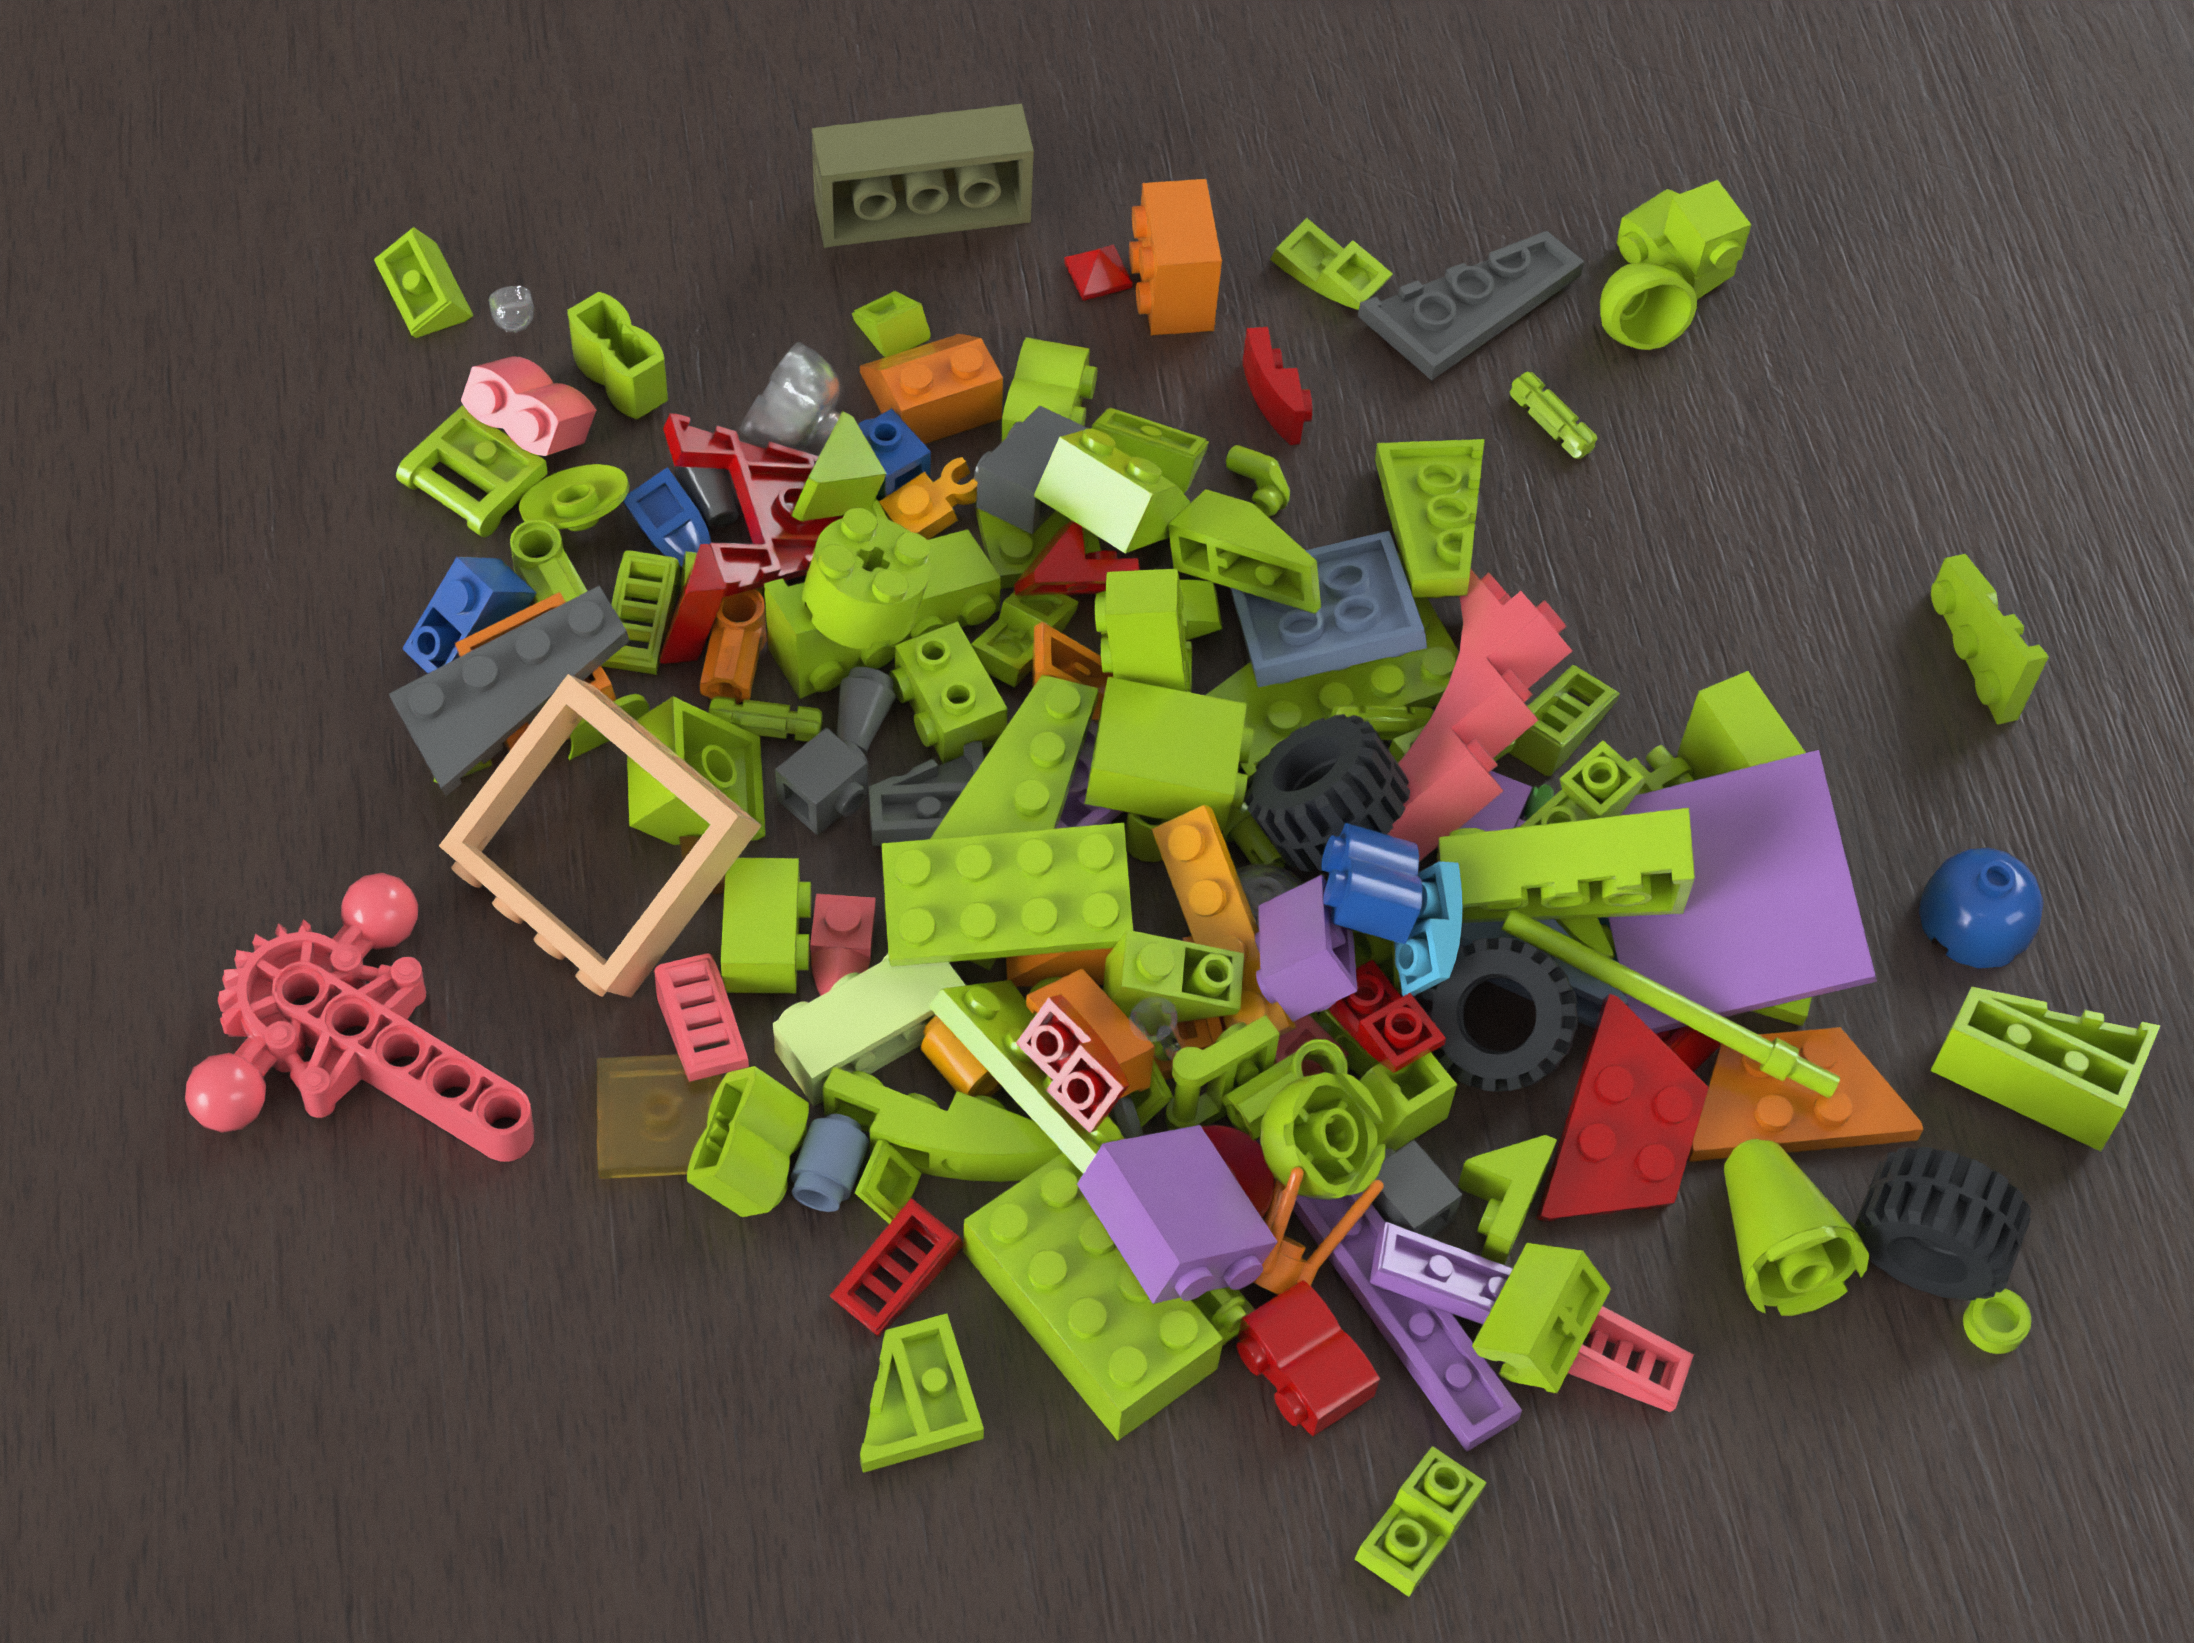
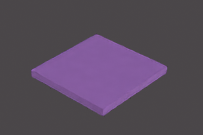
M1819 750L1636 795L1620 815L1689 808L1695 875L1683 914L1608 917L1620 964L1723 1017L1877 982ZM1626 994L1628 1007L1654 1033L1687 1026Z

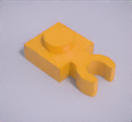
M963 457L950 461L944 467L941 477L936 481L932 482L926 472H923L879 501L890 521L929 540L958 521L953 510L954 506L957 504L969 505L977 501L978 482L973 478L966 484H957L960 479L970 474L966 461Z

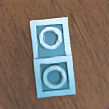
M1439 861L1417 875L1422 882L1421 911L1406 944L1394 941L1395 964L1399 971L1403 996L1408 993L1415 996L1450 978L1458 953L1462 928V887L1459 863Z

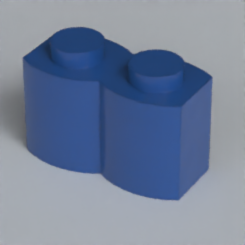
M1345 823L1339 837L1332 835L1329 838L1321 864L1322 870L1329 872L1323 903L1331 906L1333 924L1406 944L1422 905V882L1420 877L1417 876L1419 868L1417 844Z

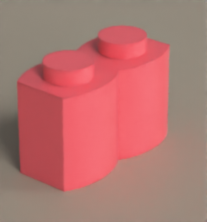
M516 356L472 367L461 398L464 407L477 420L491 427L504 428L508 436L518 446L530 453L543 456L584 444L596 413L594 405L580 391L565 384L553 383L549 375L540 366L528 359Z

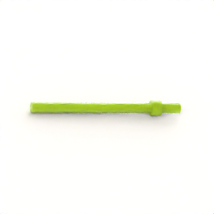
M1514 908L1510 909L1501 926V930L1761 1063V1071L1780 1081H1784L1788 1077L1827 1098L1833 1095L1839 1084V1076L1799 1056V1049L1777 1037L1771 1042Z

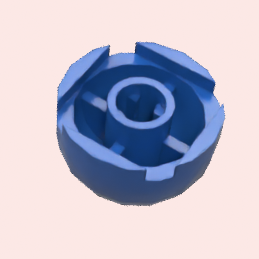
M1976 848L1964 850L1947 858L1941 864L1924 888L1919 907V916L1923 931L1932 942L1935 936L1939 943L1948 949L1946 956L1955 962L1976 968L2002 967L2012 962L2016 955L2024 952V950L2026 951L2039 930L2044 901L2037 879L2025 863L2008 852L1993 848Z

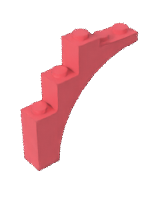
M1471 568L1468 593L1465 596H1459L1463 627L1460 651L1449 684L1432 717L1405 756L1398 762V765L1409 781L1407 787L1410 790L1409 799L1403 804L1406 809L1401 818L1392 824L1393 829L1387 835L1416 843L1419 850V862L1438 846L1439 837L1449 836L1452 831L1459 829L1503 792V789L1490 774L1498 766L1493 758L1538 721L1537 717L1524 703L1533 695L1528 688L1572 652V649L1559 635L1567 627L1566 624L1545 600L1535 607L1522 591L1511 598L1489 572L1479 579Z

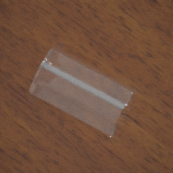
M1156 996L1140 1001L1133 1008L1129 1017L1130 1028L1133 1034L1140 1040L1151 1042L1155 1046L1154 1057L1162 1061L1172 1060L1175 1054L1185 1046L1184 1037L1176 1024L1177 1011L1174 1005L1166 998Z

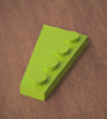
M1484 439L1377 443L1375 463L1404 573L1413 598L1465 596L1468 593Z

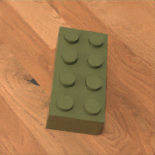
M1022 104L991 106L988 108L812 128L814 202L824 248L1031 222L1034 150Z

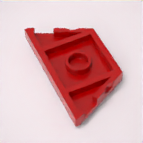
M1608 994L1603 999L1536 1219L1544 1222L1590 1214L1592 1216L1611 1214L1630 1209L1643 1210L1667 1207L1674 1204L1709 1087L1615 995Z

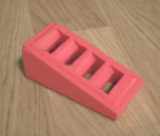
M706 953L658 965L654 970L657 1000L688 1081H695L749 1067L748 1056L713 955ZM723 1041L726 1043L724 1046L696 1053L694 1051V1048Z
M1602 1306L1588 1333L1591 1335L1587 1346L1582 1344L1568 1374L1668 1412L1676 1409L1694 1354ZM1607 1341L1615 1344L1610 1359L1602 1355ZM1632 1351L1640 1353L1634 1371L1626 1368ZM1655 1360L1665 1363L1658 1384L1649 1380Z

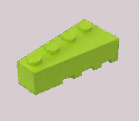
M967 529L927 540L931 548L929 553L931 574L912 630L903 640L890 646V640L873 642L871 649H855L836 643L819 632L811 622L813 614L808 608L807 603L805 606L803 605L802 590L805 582L789 587L783 578L764 583L768 650L799 699L815 692H826L835 688L842 679L848 677L850 669L854 667L878 669L885 666L895 657V645L957 621L961 628L968 624L977 625L986 621L993 613L1000 611L1001 577L970 531Z
M1689 808L1537 826L1527 825L1486 832L1478 828H1462L1452 831L1449 836L1439 837L1437 862L1459 863L1462 887V923L1502 922L1511 908L1535 920L1683 914L1695 879Z

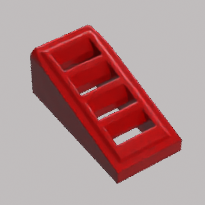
M911 1198L830 1294V1297L876 1336L880 1337L949 1264L963 1247V1242L957 1234ZM914 1230L934 1245L928 1254L924 1253L907 1239ZM897 1248L918 1264L912 1273H909L890 1257ZM879 1266L883 1267L902 1283L896 1293L872 1275ZM862 1284L887 1303L879 1313L855 1294Z

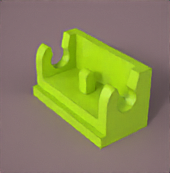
M1526 1243L1472 1347L1480 1357L1492 1361L1506 1362L1498 1373L1500 1377L1514 1383L1542 1387L1547 1392L1558 1393L1611 1288L1584 1251Z

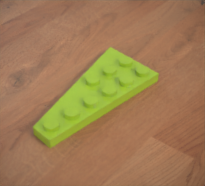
M1417 597L1413 599L1425 630L1427 648L1408 652L1398 657H1386L1352 665L1343 670H1331L1297 678L1287 683H1276L1259 688L1250 662L1205 696L1247 703L1244 727L1254 729L1251 754L1288 737L1290 733L1300 727L1308 726L1313 721L1321 718L1327 720L1328 715L1332 713L1336 705H1357L1359 711H1361V706H1405L1407 712H1409L1410 707L1436 706L1449 684L1459 651L1428 598ZM1238 764L1237 773H1243Z

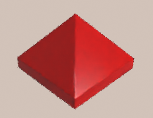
M1114 244L1064 257V263L1083 301L1132 288L1133 282Z

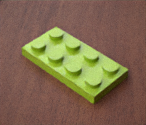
M1124 823L882 843L888 956L891 967L1114 948L1126 930L1133 931Z

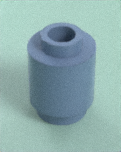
M829 1114L826 1118H818L811 1122L791 1174V1179L794 1182L792 1195L796 1200L819 1211L833 1212L839 1209L841 1201L849 1199L869 1146V1139L861 1132L862 1128L858 1122L841 1114Z

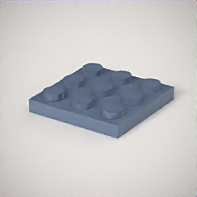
M1390 531L1305 550L1317 561L1321 608L1315 614L1230 588L1258 688L1276 683H1287L1297 678L1331 670H1343L1352 665L1386 657H1398L1408 652L1427 648L1425 630Z

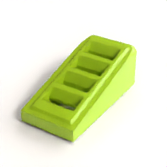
M630 550L624 552L611 605L624 625L629 640L649 643L648 649L624 645L601 666L657 675L660 655L681 586L680 565L676 558ZM633 597L639 599L658 601L657 605L631 601V599ZM628 619L653 623V627L625 623V621Z
M1572 665L1527 706L1537 717L1538 721L1515 740L1516 744L1513 750L1508 753L1543 775L1551 776L1565 763L1614 706L1620 693L1577 666ZM1570 691L1591 705L1588 707L1567 693Z

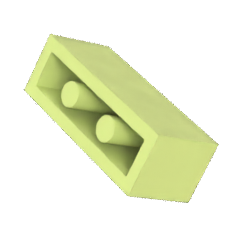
M887 954L882 962L863 973L853 972L842 977L833 985L829 992L809 1003L806 1001L798 1002L786 1009L779 1019L773 1023L775 1053L811 1104L815 1106L824 1101L823 1085L833 1066L849 1073L862 1071L871 1074L920 1046L925 1038L923 1034L925 1026L936 1016L929 1008L934 998L942 988L965 986V984L949 962L891 967Z

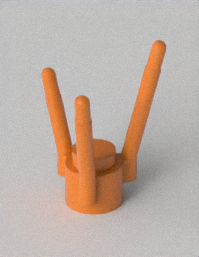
M1300 1167L1293 1168L1286 1187L1276 1179L1272 1201L1266 1212L1264 1222L1277 1240V1244L1263 1262L1261 1275L1253 1283L1279 1295L1302 1280H1305L1311 1286L1319 1267L1382 1191L1384 1184L1381 1180H1374L1306 1261L1302 1258L1306 1247L1284 1235L1304 1172Z

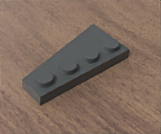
M1545 231L1490 252L1488 260L1473 266H1466L1465 263H1461L1448 268L1445 271L1444 277L1424 285L1417 280L1399 287L1398 295L1380 301L1376 296L1360 302L1358 317L1429 379L1433 380L1580 277L1584 261L1551 233Z
M599 585L389 693V696L446 797L462 784L460 780L462 776L480 761L483 764L488 762L503 749L501 743L526 722L529 725L532 723L568 674L584 680L627 644L629 637L624 625Z

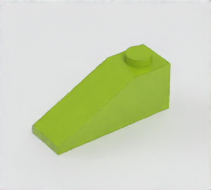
M1205 489L1168 523L1173 568L1178 569L1179 572L1314 614L1321 608L1317 561L1253 503Z

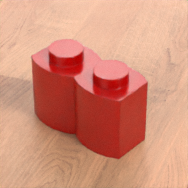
M1305 1280L1300 1281L1241 1319L1238 1333L1240 1341L1237 1343L1238 1353L1246 1367L1254 1375L1263 1374L1276 1387L1277 1392L1274 1394L1276 1404L1282 1415L1291 1425L1297 1426L1301 1424L1308 1433L1315 1436L1375 1397L1380 1381L1378 1374L1359 1346L1341 1329L1323 1299Z

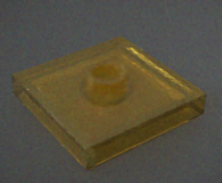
M678 1054L597 1058V1152L599 1179L687 1174L694 1148L707 1128L709 1108L714 1094L722 1081V1074L689 1082Z

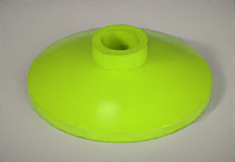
M591 464L565 469L533 485L523 495L519 503V511L524 521L534 519L545 520L553 524L557 529H569L571 531L586 530L594 526L599 521V518L608 514L623 502L629 492V481L621 469L610 465Z

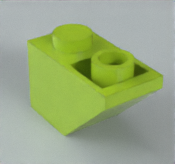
M1126 930L1106 957L1103 991L1129 1019L1156 1025L1237 1014L1241 1008L1244 953Z
M1431 1052L1395 1073L1379 1063L1370 1068L1359 1080L1360 1083L1369 1089L1381 1110L1383 1123L1375 1125L1378 1135L1377 1145L1386 1143L1385 1150L1392 1148L1396 1151L1448 1118L1457 1084Z

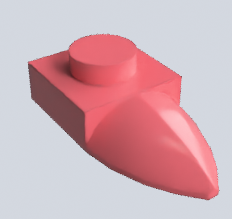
M816 894L810 950L812 975L820 996L829 992L833 985L847 974L853 972L861 974L869 969L876 898Z

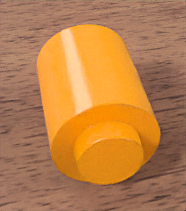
M937 1015L927 1023L923 1030L925 1038L921 1044V1051L956 1092L959 1091L972 1097L977 1095L991 1097L1002 1087Z

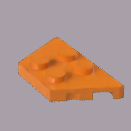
M1841 1027L1758 1034L1771 1042L1777 1037L1799 1049V1056L1839 1076L1840 1081L1835 1092L1830 1098H1827L1788 1077L1784 1081H1780L1761 1071V1063L1721 1043L1688 1158L1689 1162L1729 1158L1735 1147L1751 1139L1774 1141L1786 1153L1918 1141L1923 1132V1126L1919 1118Z

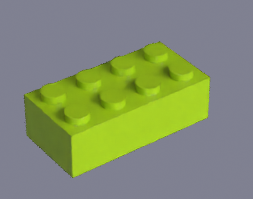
M1061 1153L964 1219L963 1252L1111 1434L1119 1441L1216 1371L1219 1366L1224 1338L1192 1300L1183 1301L1181 1298H1176L1155 1304L1151 1302L1078 1187L1077 1183L1083 1173L1064 1153Z

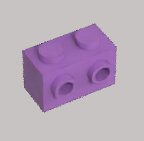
M1322 875L1258 906L1259 932L1255 934V942L1260 953L1261 969L1256 971L1257 982L1268 1002L1271 1004L1278 1002L1292 1022L1312 1012L1324 1011L1336 1001L1357 992L1353 929L1333 924L1331 906L1323 903L1327 882Z

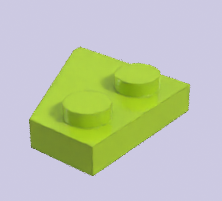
M948 1314L885 1330L878 1376L874 1384L870 1403V1415L865 1440L862 1443L860 1452V1464L863 1473L984 1439L983 1424Z

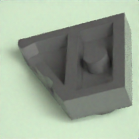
M973 741L964 745L963 756L938 766L934 759H931L913 767L909 773L903 776H892L869 786L872 846H882V843L930 839L983 762L982 741Z

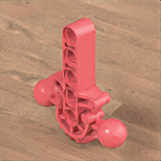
M378 873L363 876L349 886L341 905L340 918L344 926L332 939L312 932L311 925L303 919L298 932L289 934L287 929L278 923L275 930L276 938L270 941L255 934L252 942L255 950L254 953L236 950L234 960L237 968L224 970L222 978L225 990L220 991L218 996L219 1008L223 1012L220 1021L225 1034H228V1037L248 1038L234 1054L224 1053L209 1056L193 1068L186 1084L185 1102L189 1113L203 1127L224 1133L241 1130L258 1117L265 1101L266 1084L263 1077L273 1066L277 1071L291 1072L289 1077L301 1092L306 1112L315 1118H323L330 1115L335 1108L336 1102L360 1080H364L489 1158L500 1162H510L523 1157L530 1150L534 1142V1125L531 1104L527 1095L515 1085L408 1021L414 1009L422 1004L426 998V987L420 962L412 957H402L396 960L392 966L381 964L379 968L363 965V958L371 949L379 950L396 947L411 935L418 918V902L413 891L401 878ZM303 996L316 997L312 1002L305 1005L292 1004L297 998ZM352 1026L366 1028L354 1036L341 1034L345 1029ZM306 1045L314 1049L310 1062L302 1060ZM403 1056L416 1058L414 1062L404 1067L391 1065L395 1059ZM451 1087L467 1089L466 1092L455 1098H447L440 1095ZM503 1117H511L518 1120L515 1125L507 1129H497L491 1126L492 1123Z

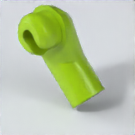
M1240 445L1233 446L1226 457V467L1231 472L1254 480L1258 488L1252 495V501L1256 502L1254 505L1266 516H1273L1278 510L1285 509L1290 499V489L1278 461L1273 457Z

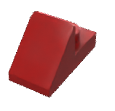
M1071 520L1055 533L1014 584L1015 595L1097 594L1106 591L1107 572L1139 570L1138 558L1118 559L1117 552L1111 550L1085 554L1082 526Z

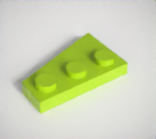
M1966 554L1947 557L1944 559L1936 580L1931 587L1933 606L1938 614L1944 616L1953 634L1955 651L1962 660H1966L1975 679L1978 698L1984 705H1988L1997 725L2016 721L2019 719L2049 656L2040 645L2028 647L2019 636L2023 635L2024 625L2015 614L2002 615L1998 610L1997 592Z

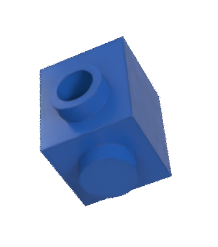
M893 409L874 419L869 418L858 424L887 473L876 496L878 501H881L923 472H926L931 479V451Z

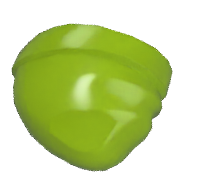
M1632 263L1618 269L1608 279L1600 299L1601 321L1606 333L1623 345L1644 350L1664 347L1681 336L1691 324L1697 309V296L1692 286L1674 270L1653 263Z

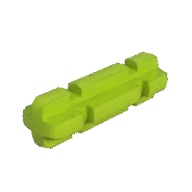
M1525 372L1520 377H1517L1512 383L1511 397L1523 408L1529 406L1528 413L1556 441L1563 439L1564 442L1561 446L1573 458L1581 459L1595 448L1597 435L1584 422L1577 424L1576 422L1579 417L1550 389L1543 391L1542 389L1545 387V384L1533 372Z
M721 696L712 698L708 712L755 735L787 739L788 733L795 734V740L808 742L821 732L823 723L822 711L818 708L798 706L797 711H790L791 705L744 699L743 705L736 704V698Z
M1336 705L1332 713L1328 715V719L1334 715L1345 714L1346 717L1356 715L1362 717L1364 722L1368 721L1381 740H1393L1425 726L1432 717L1434 710L1430 707H1410L1409 712H1407L1405 706H1361V711H1359L1357 705Z

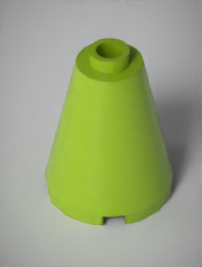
M1751 1139L1735 1147L1725 1162L1724 1174L1745 1290L1755 1308L1766 1313L1764 1305L1778 1308L1781 1316H1794L1817 1310L1839 1299L1848 1292L1844 1281L1855 1270H1857L1860 1278L1867 1270L1869 1253L1861 1236L1778 1143L1769 1140Z

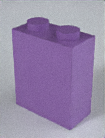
M1200 1125L1103 1143L1077 1183L1153 1304L1176 1298L1189 1301L1207 1291L1230 1287L1233 1290L1246 1287L1261 1275L1263 1262L1277 1244V1240Z

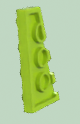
M1042 675L930 839L1056 829L1097 705L1099 688Z
M1011 980L949 987L940 990L929 1005V1008L1083 1174L1103 1143L1125 1139L1108 1115L1096 1131L1089 1133L1046 1091L1053 1080L1016 1044L1036 1014H1033L1026 1007V1000Z

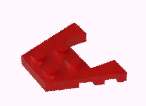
M670 413L663 431L674 466L728 469L753 544H709L727 586L724 597L764 587V583L783 578L786 581L807 575L819 535L828 525L844 516L800 521L791 516L819 456L770 441L766 448H761L739 441L736 431L717 426L714 433L688 426L690 417Z

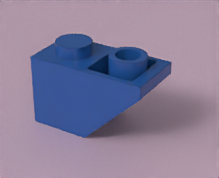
M456 557L402 649L427 673H430L460 657L455 646L456 642L528 608L536 592L500 558Z

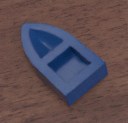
M668 467L628 493L622 502L653 547H657L664 556L676 558L679 561L680 567L683 564L685 551L698 552L700 544L711 543L708 528L699 510Z

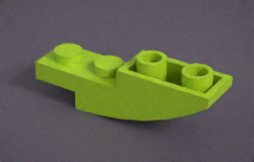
M834 1066L823 1085L824 1115L841 1114L858 1122L862 1128L861 1130L870 1133V1156L877 1140H885L917 1170L924 1174L968 1181H1019L1063 1153L1033 1119L1030 1120L1007 1111L1000 1102L988 1096L977 1095L972 1097L957 1091L948 1111L940 1109L936 1102L924 1095L917 1093L905 1095L883 1086L877 1078L862 1071L849 1073Z

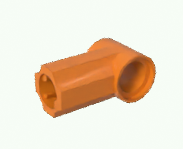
M756 589L723 598L713 623L700 681L701 695L707 696L710 699L716 696L736 698V704L743 702L744 699L750 700L759 654L767 641L765 602L761 593Z

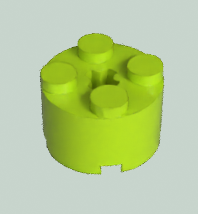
M863 508L847 510L843 518L834 521L821 532L814 549L802 590L803 605L805 606L807 603L808 608L813 614L811 619L813 625L832 641L855 649H871L873 642L890 640V646L903 640L912 630L931 574L929 558L931 548L929 542L922 535L910 532L903 526L888 519L876 517L869 510Z

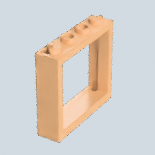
M568 674L439 847L455 860L451 868L459 877L477 888H481L484 885L497 896L492 904L499 912L518 924H522L525 921L538 933L533 940L538 946L559 960L567 957L579 968L575 976L584 986L602 997L606 992L631 998L762 825L594 685ZM582 718L711 824L608 961L482 853Z

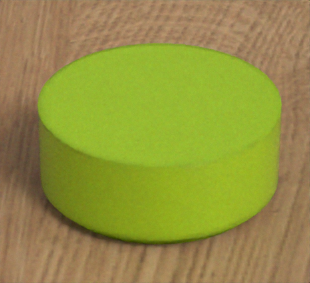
M2004 1289L2001 1293L1996 1292L1994 1297L1971 1300L1964 1312L1963 1326L1967 1336L1977 1347L1989 1353L2004 1354L2015 1350L2022 1343L2031 1327V1314L2027 1304L2020 1296L2011 1290Z

